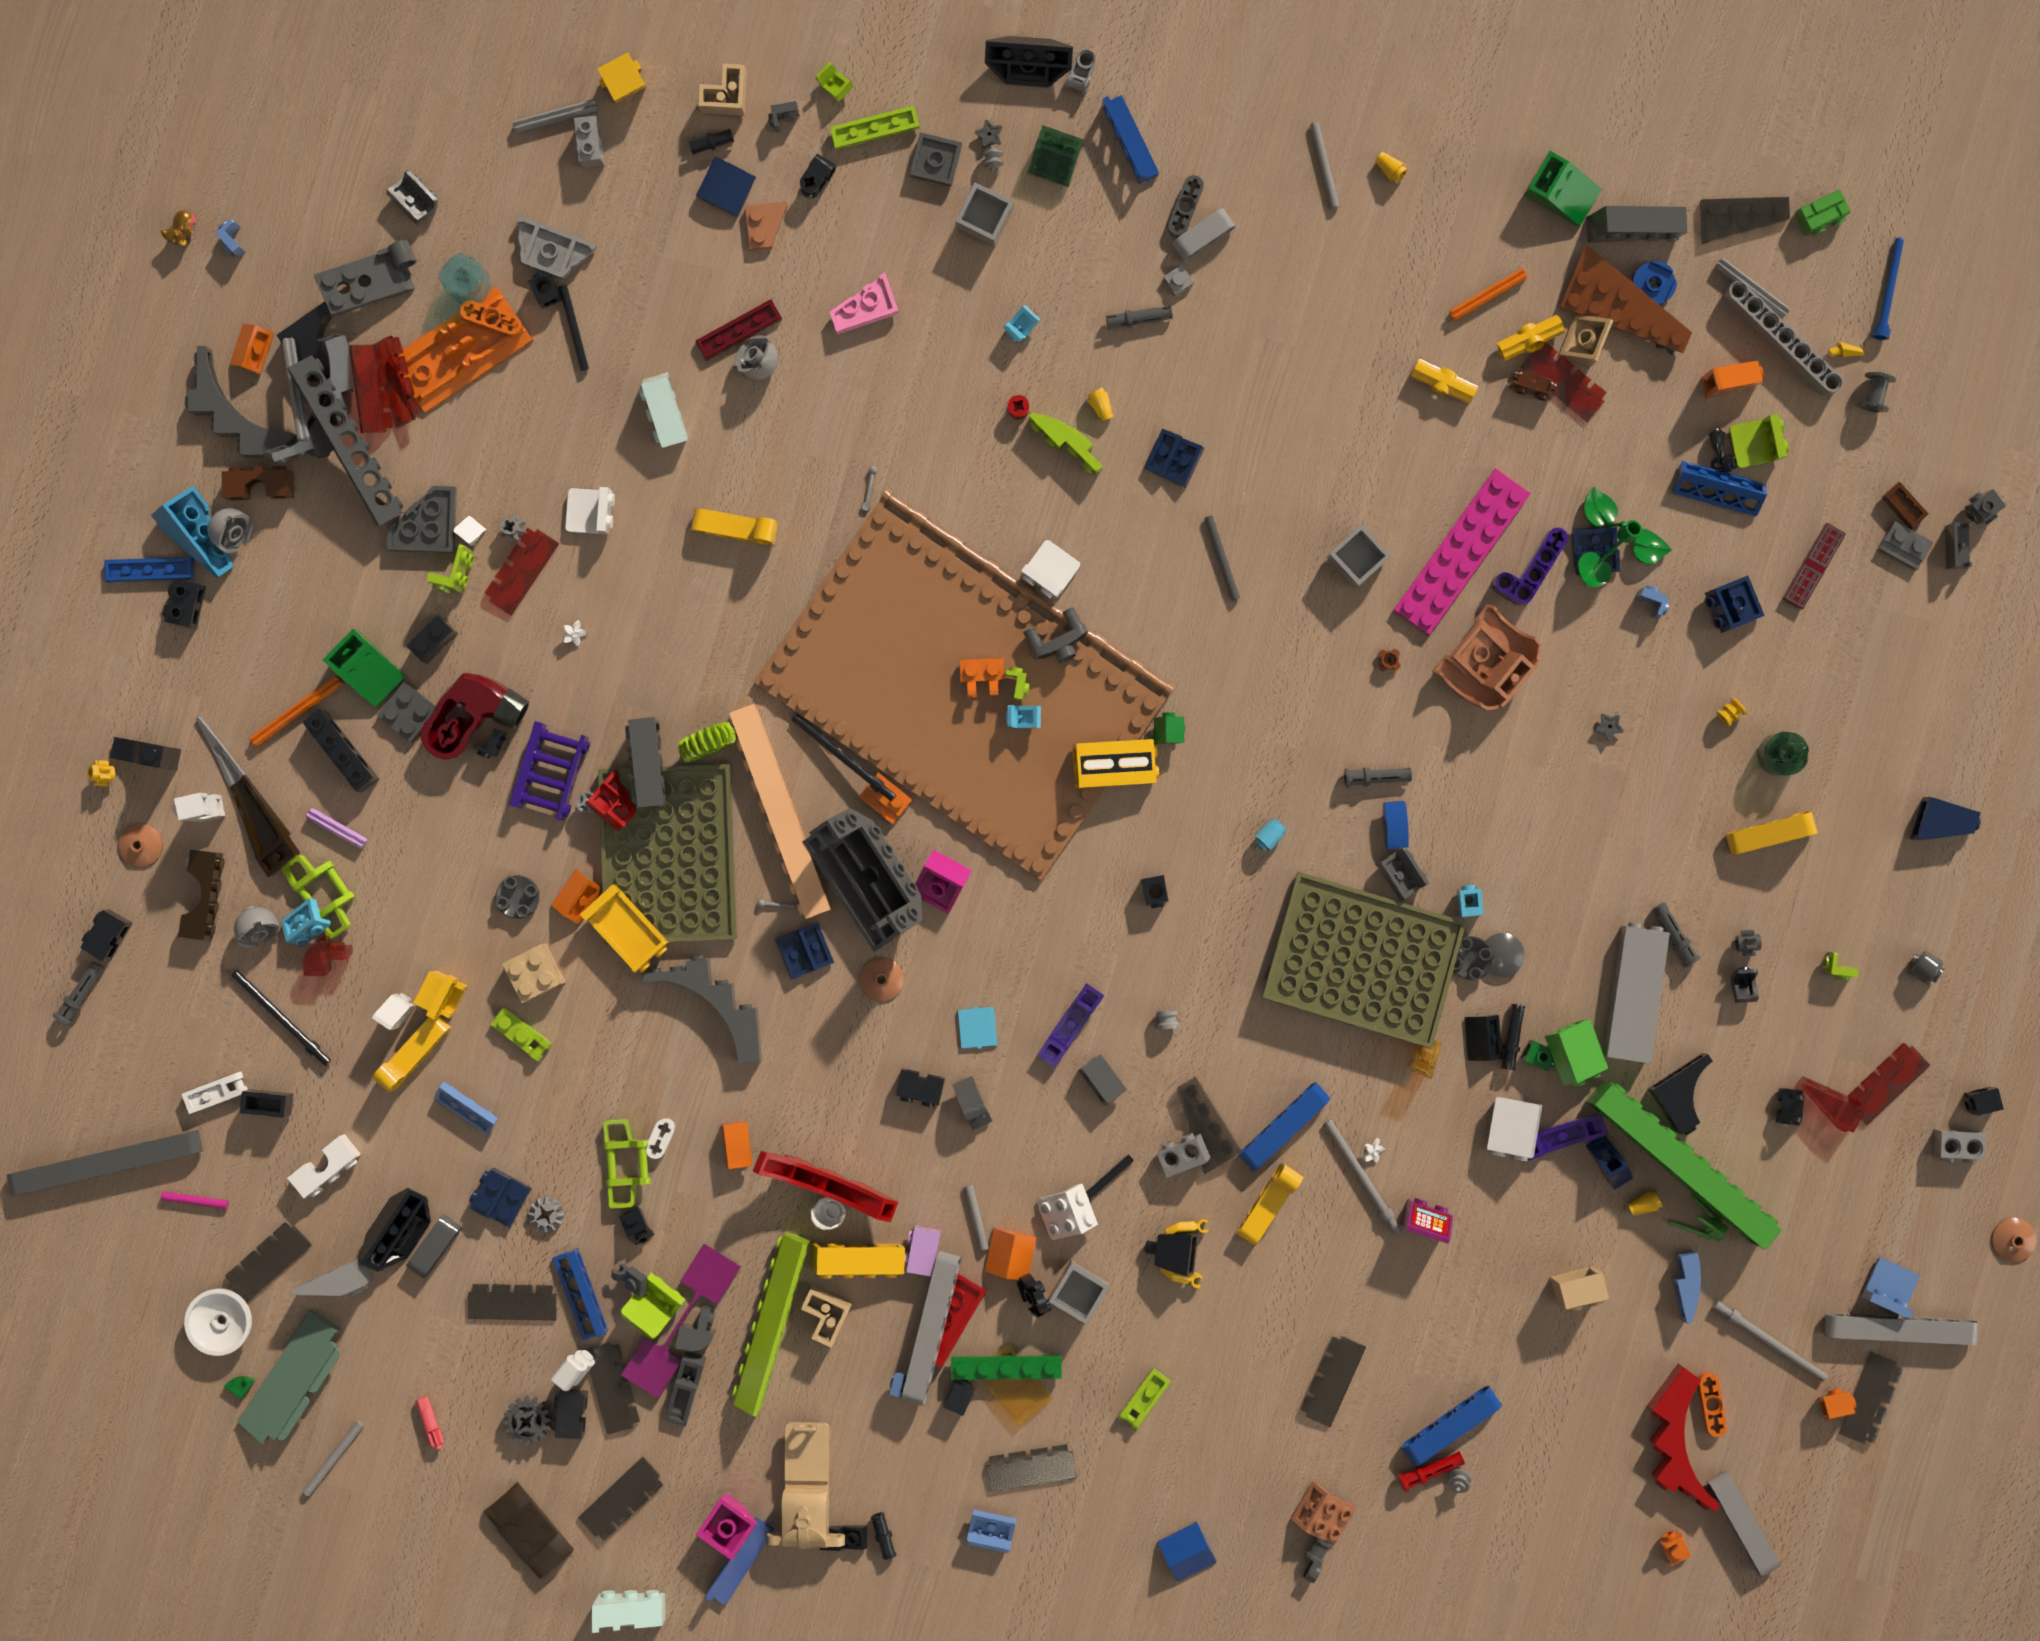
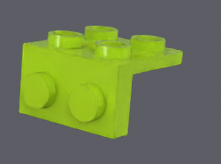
M1779 413L1769 415L1761 420L1732 425L1729 428L1733 453L1736 457L1738 468L1780 461L1787 457L1789 448L1787 441L1783 438L1784 423L1779 418Z
M460 544L450 578L428 572L426 581L431 583L432 588L437 589L439 592L450 594V591L462 593V589H465L468 583V576H466L468 567L471 568L474 561L472 550Z
M651 1272L647 1277V1294L641 1298L634 1294L621 1309L620 1315L649 1339L653 1340L686 1299L678 1291L673 1290L664 1283L660 1277L655 1276Z

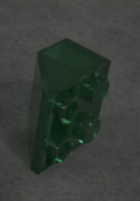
M1042 125L1028 174L1069 188L1083 149L1084 139Z

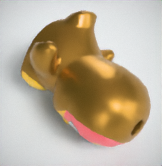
M186 210L178 211L173 218L172 227L167 230H161L164 239L181 246H186V236L193 234L192 229L195 224V216Z

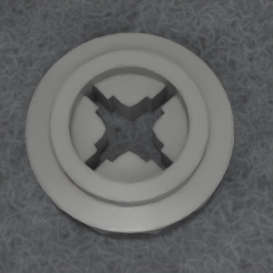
M552 1197L537 1199L530 1206L528 1213L530 1224L536 1230L543 1232L557 1229L564 1218L562 1205ZM542 1208L545 1211L554 1210L549 1216L550 1220L547 1221L546 1218L538 1219L543 1213Z

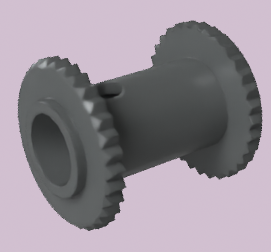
M1867 372L1865 377L1871 379L1866 402H1858V406L1870 412H1888L1890 408L1883 405L1888 384L1896 382L1897 379L1883 372Z

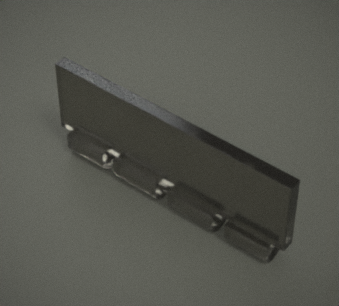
M284 1222L273 1232V1235L278 1239L277 1241L270 1235L256 1247L262 1255L253 1250L240 1262L245 1270L236 1265L225 1275L226 1279L230 1282L228 1286L233 1292L241 1296L246 1303L312 1245L295 1226L291 1228Z
M473 1284L472 1292L468 1293V1319L556 1321L557 1294H552L553 1285H537L536 1293H533V1285H514V1293H511V1284H493L492 1292H489V1284Z
M1341 1336V1339L1332 1337L1326 1351L1333 1354V1357L1324 1355L1317 1370L1324 1374V1377L1315 1375L1308 1390L1310 1393L1315 1394V1397L1306 1395L1300 1408L1307 1413V1418L1331 1428L1366 1346L1344 1336Z
M608 1342L584 1349L593 1356L595 1361L589 1372L607 1435L633 1428V1424L639 1422L640 1419L636 1406H627L635 1401L630 1385H621V1383L629 1381L621 1376L625 1369L624 1363L615 1364V1362L622 1360L619 1345L610 1346Z
M1870 1351L1853 1395L1856 1401L1855 1414L1845 1416L1839 1434L1863 1444L1866 1443V1440L1875 1443L1880 1429L1872 1426L1873 1422L1882 1425L1888 1408L1880 1405L1881 1401L1890 1404L1896 1388L1888 1385V1383L1891 1381L1898 1384L1903 1369L1895 1366L1897 1362Z
M1067 1444L1052 1446L1053 1455H1049L1048 1447L1030 1450L1031 1458L1028 1459L1026 1451L1008 1453L1009 1462H1005L1004 1454L989 1456L990 1465H986L990 1492L1076 1479L1073 1451L1068 1452Z
M643 1456L578 1518L595 1537L599 1535L605 1541L616 1531L612 1521L620 1527L633 1515L628 1506L636 1512L649 1500L644 1491L652 1497L663 1486L662 1482L658 1479L660 1474Z

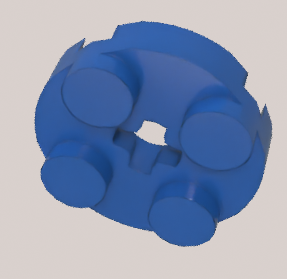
M1651 261L1640 266L1634 273L1631 281L1659 305L1668 301L1673 296L1677 287V281L1673 275L1672 268L1660 261ZM1657 279L1659 288H1651L1649 280Z

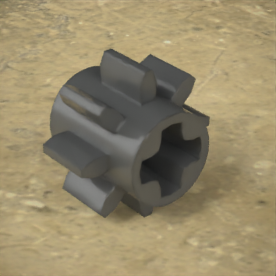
M1741 930V935L1735 937L1737 952H1742V956H1756V951L1761 950L1762 947L1760 935L1754 934V930Z

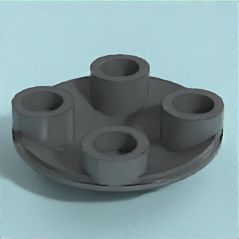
M521 875L505 878L498 886L495 894L498 909L505 916L513 919H522L531 915L537 908L540 898L536 884L531 879Z
M1498 933L1486 940L1494 955L1493 966L1489 973L1498 977H1507L1515 974L1521 968L1525 953L1521 942L1516 937L1506 933Z
M1474 936L1462 938L1454 966L1455 973L1467 980H1478L1486 976L1492 969L1494 962L1493 951L1489 944L1483 939Z

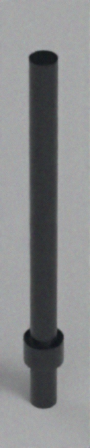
M798 714L793 716L791 721L869 783L872 790L876 793L880 792L891 802L896 798L897 795L884 785L885 782L879 777L875 778Z
M239 970L232 973L231 976L306 1047L305 1051L311 1056L314 1055L324 1066H327L332 1061L320 1049L321 1046L315 1040L311 1041Z

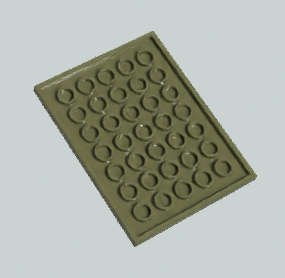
M730 764L663 767L661 776H664L666 806L639 809L637 804H635L634 807L637 812L619 832L600 817L603 893L611 885H617L668 942L737 939ZM633 768L616 769L619 773L620 783L623 788H626L628 799L633 803L632 791H636L635 782L631 783L630 769ZM598 769L599 786L615 769ZM604 939V944L609 945V943Z
M1297 872L1262 999L1432 1049L1466 922Z

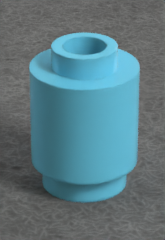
M1274 818L1271 822L1268 821L1255 835L1257 839L1255 843L1263 851L1266 849L1271 851L1285 836L1284 832L1287 829Z

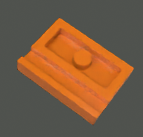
M878 772L875 778L879 777L884 781V785L897 795L892 802L889 801L880 792L876 793L872 790L870 784L859 795V798L891 824H894L911 803L912 799Z

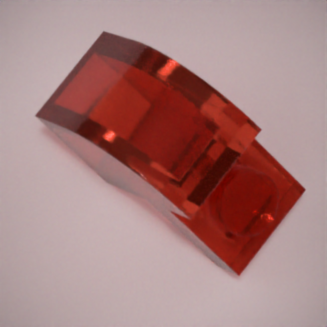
M330 936L319 938L304 955V976H326L332 970L331 960H347L353 954L352 945H345L344 942L330 944Z

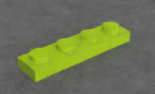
M914 105L830 127L836 150L920 129Z

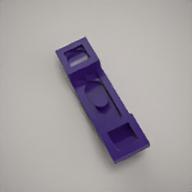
M1086 983L1056 1025L1037 1056L1053 1067H1056L1105 995Z
M1601 1113L1571 1120L1539 1131L1534 1157L1528 1158L1527 1161L1585 1140L1590 1141L1608 1135L1609 1133Z

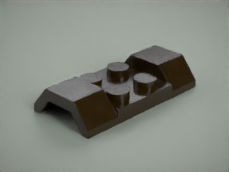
M518 1482L483 1511L497 1527L496 1530L521 1560L528 1564L539 1579L547 1575L574 1550Z

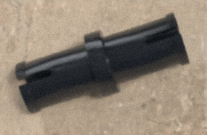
M728 129L715 134L708 133L706 137L688 142L694 155L709 149L712 151L716 150L718 146L733 143L734 139L731 130Z
M884 1512L876 1513L871 1516L876 1532L875 1540L879 1542L883 1560L892 1559L897 1555L891 1539L893 1536L892 1532L888 1529Z

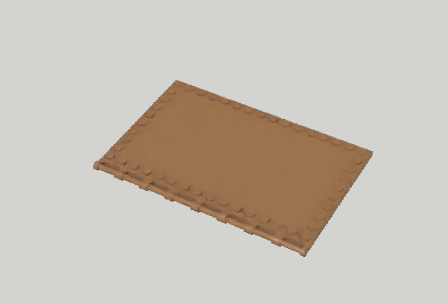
M887 489L754 683L1042 881L1106 788L1104 786L1075 789L1072 745L1078 743L1139 740L1175 686L1171 683L1168 685L1145 669V665L1134 658L1132 660L1107 643V639L1099 634H1094L1090 630H1088L1089 632L1084 638L1089 640L1091 644L1089 647H1086L1081 642L1073 645L1077 655L1071 660L1059 663L1055 655L1038 660L1033 659L1030 653L1031 648L1023 632L1031 627H1035L1043 643H1048L1065 634L1066 632L1063 630L1068 624L1063 615L1064 610H1059L1037 595V591L1027 584L1023 585L1002 571L998 564L983 558L967 547L963 540L955 535L951 536L928 520V516L919 510L915 511L893 496V492ZM887 502L910 517L911 521L909 524L884 508ZM922 528H926L947 543L946 547L942 548L920 533ZM958 552H961L983 567L981 573L956 557ZM996 576L1018 591V596L1015 598L993 583V578ZM1029 602H1034L1054 616V621L1051 623L1028 607ZM1101 651H1105L1127 666L1126 670L1123 672L1099 655ZM1004 658V673L1005 670H1010V667L1021 668L1023 673H1027L1025 683L1030 684L1028 697L1023 696V701L1014 700L1017 678L1004 676L1005 681H998L999 697H990L989 682H976L977 698H968L967 683H961L960 660ZM1140 675L1163 691L1162 695L1159 697L1137 682L1135 680L1136 677ZM1008 705L1041 706V728L1017 729L1007 727L1005 716Z

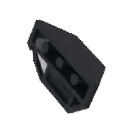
M1005 36L986 40L985 64L1005 84L1050 87L1072 70L1073 46L1054 39Z
M406 1188L390 1197L365 1235L359 1263L380 1272L384 1268L406 1259L431 1222L428 1198L410 1188Z

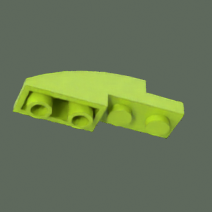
M1036 413L1029 415V426L1036 433L1041 432L1046 437L1044 441L1052 449L1056 447L1060 450L1066 445V451L1073 458L1077 456L1083 462L1081 466L1089 474L1093 472L1097 475L1102 470V465L1089 453L1093 448V443L1083 434L1055 418Z

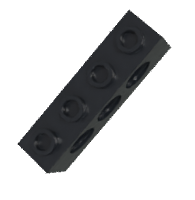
M318 709L302 722L355 791L364 792L379 780L376 773L326 710Z

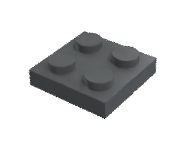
M920 132L910 170V177L952 187L962 149V142Z
M404 681L377 716L406 740L413 743L421 733V728L430 717L435 705Z

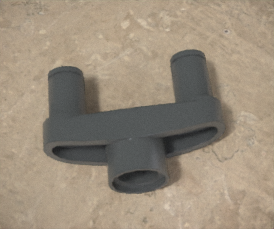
M1074 607L1063 611L1070 631L1048 643L1042 642L1035 627H1031L1023 632L1031 648L1030 653L1033 659L1038 660L1055 655L1059 663H1064L1077 655L1073 645L1083 639L1089 631L1086 625L1081 622Z

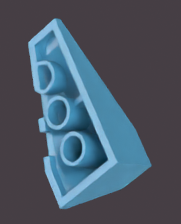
M192 486L160 506L151 516L166 535L213 576L218 578L234 566L229 554L218 549L210 541L207 533L208 524L211 519L208 513L210 509L199 492Z

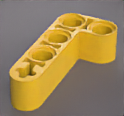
M695 508L691 531L769 546L775 545L778 529L777 521L770 518L757 517L755 519Z
M1806 811L1791 817L1726 833L1725 835L1731 855H1736L1814 835L1818 831L1812 811Z
M440 1016L438 1019L428 1017L391 1060L379 1067L371 1078L387 1092L396 1090L449 1032L451 1026Z
M1282 1162L1238 1227L1236 1235L1251 1245L1256 1246L1290 1193L1293 1194L1303 1180V1176Z

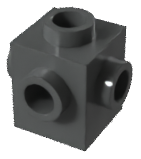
M1991 489L1983 494L1978 492L1968 500L1971 503L1964 508L1967 511L1968 518L1978 525L1983 522L1989 524L1998 517L1996 513L2005 508L2006 505L1995 490Z

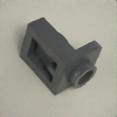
M796 101L772 105V113L768 114L770 127L775 126L776 133L781 132L779 119L790 121L795 119V116H800Z

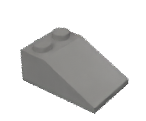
M359 1257L303 1283L290 1292L292 1295L343 1296L349 1293L351 1297L368 1288L367 1283L371 1282L373 1278L368 1267L359 1263Z

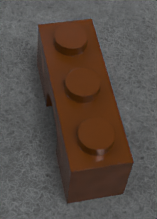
M260 466L251 467V470L231 467L229 471H222V498L229 501L251 500L252 487L259 482H263L266 487L267 497L271 499L294 498V474L286 469V466H273V469L264 470V467Z

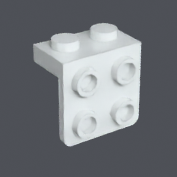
M600 487L599 490L569 489L566 530L576 533L609 535L610 529L613 527V516L611 515V507H614L615 503L613 492L608 487Z
M1046 540L1028 565L1026 564L1021 570L1022 579L1031 586L1035 584L1040 587V592L1049 599L1051 597L1057 599L1080 568V562L1051 541Z
M1077 1184L1062 1193L1037 1199L1038 1208L1052 1240L1079 1235L1098 1225L1083 1184Z

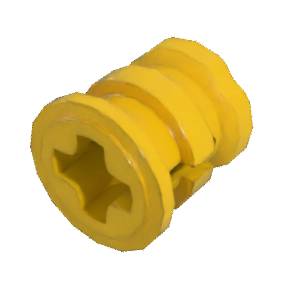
M1733 697L1730 699V704L1726 703L1723 706V710H1718L1716 713L1719 719L1728 727L1732 725L1733 720L1737 721L1740 718L1739 715L1747 714L1743 705Z

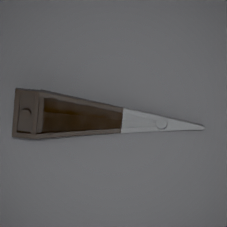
M201 716L196 717L230 787L244 822L255 858L267 877H271L297 857L300 852L289 837L291 835L289 830Z

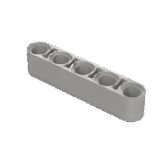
M1725 1471L1707 1481L1711 1492L1720 1504L1721 1510L1759 1576L1763 1577L1779 1568V1561L1729 1473Z

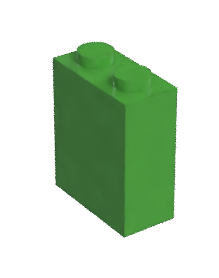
M1590 1019L1573 1022L1545 1036L1563 1086L1571 1084L1573 1087L1581 1086L1586 1083V1079L1598 1078L1601 1076L1600 1072L1608 1069Z

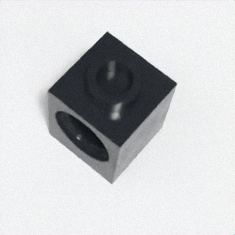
M548 272L536 273L532 276L533 279L528 280L542 309L562 301L553 278ZM548 284L549 290L545 293H540V287Z
M1164 875L1141 879L1146 905L1151 904V908L1163 907L1164 902L1168 901ZM1152 886H1158L1161 889L1159 898L1154 899L1150 896L1149 890Z
M1989 1086L1965 1092L1966 1099H1964V1104L1970 1114L1979 1116L2004 1110L1999 1089Z
M954 1380L943 1407L964 1416L975 1392L972 1383L967 1380Z

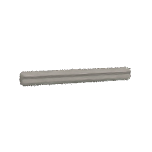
M284 338L282 340L286 370L288 367L298 363L295 340L293 338ZM287 371L297 440L299 442L308 441L309 431L304 399Z

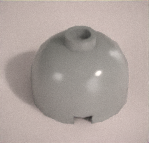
M757 335L749 339L751 342L747 346L743 344L739 348L734 364L743 376L759 381L774 373L779 357L775 346L765 336Z
M233 508L221 509L209 521L207 533L210 541L225 553L237 552L240 550L237 547L242 542L245 545L252 534L253 523L249 521L250 517L242 511Z
M255 906L245 908L236 918L234 924L235 937L238 944L243 947L257 946L256 942L263 939L265 944L276 938L281 930L273 912L269 909Z

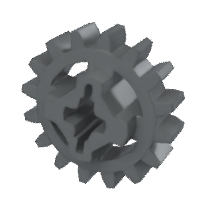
M525 1396L523 1401L517 1398L515 1400L516 1405L511 1403L508 1406L511 1411L504 1413L508 1419L504 1420L503 1424L509 1426L505 1433L511 1432L512 1436L510 1439L518 1438L519 1445L523 1440H526L527 1446L531 1444L532 1440L538 1443L540 1437L544 1438L547 1435L544 1430L551 1429V1425L547 1424V1422L552 1420L551 1416H547L550 1408L544 1409L545 1401H542L540 1404L537 1403L538 1397L536 1396L532 1401H530L529 1396ZM528 1406L532 1407L533 1409L526 1410L524 1407ZM533 1414L531 1421L523 1427L525 1419ZM538 1414L541 1416L542 1423L539 1422ZM514 1418L517 1420V1427H515ZM522 1432H531L532 1434H523Z

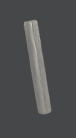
M594 99L525 117L513 121V128L516 133H522L598 111L597 104Z
M1722 258L1715 266L1716 270L1732 282H1744L1780 318H1784L1790 310L1787 305L1726 259Z

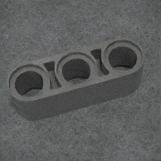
M443 1214L406 1266L424 1279L462 1227Z

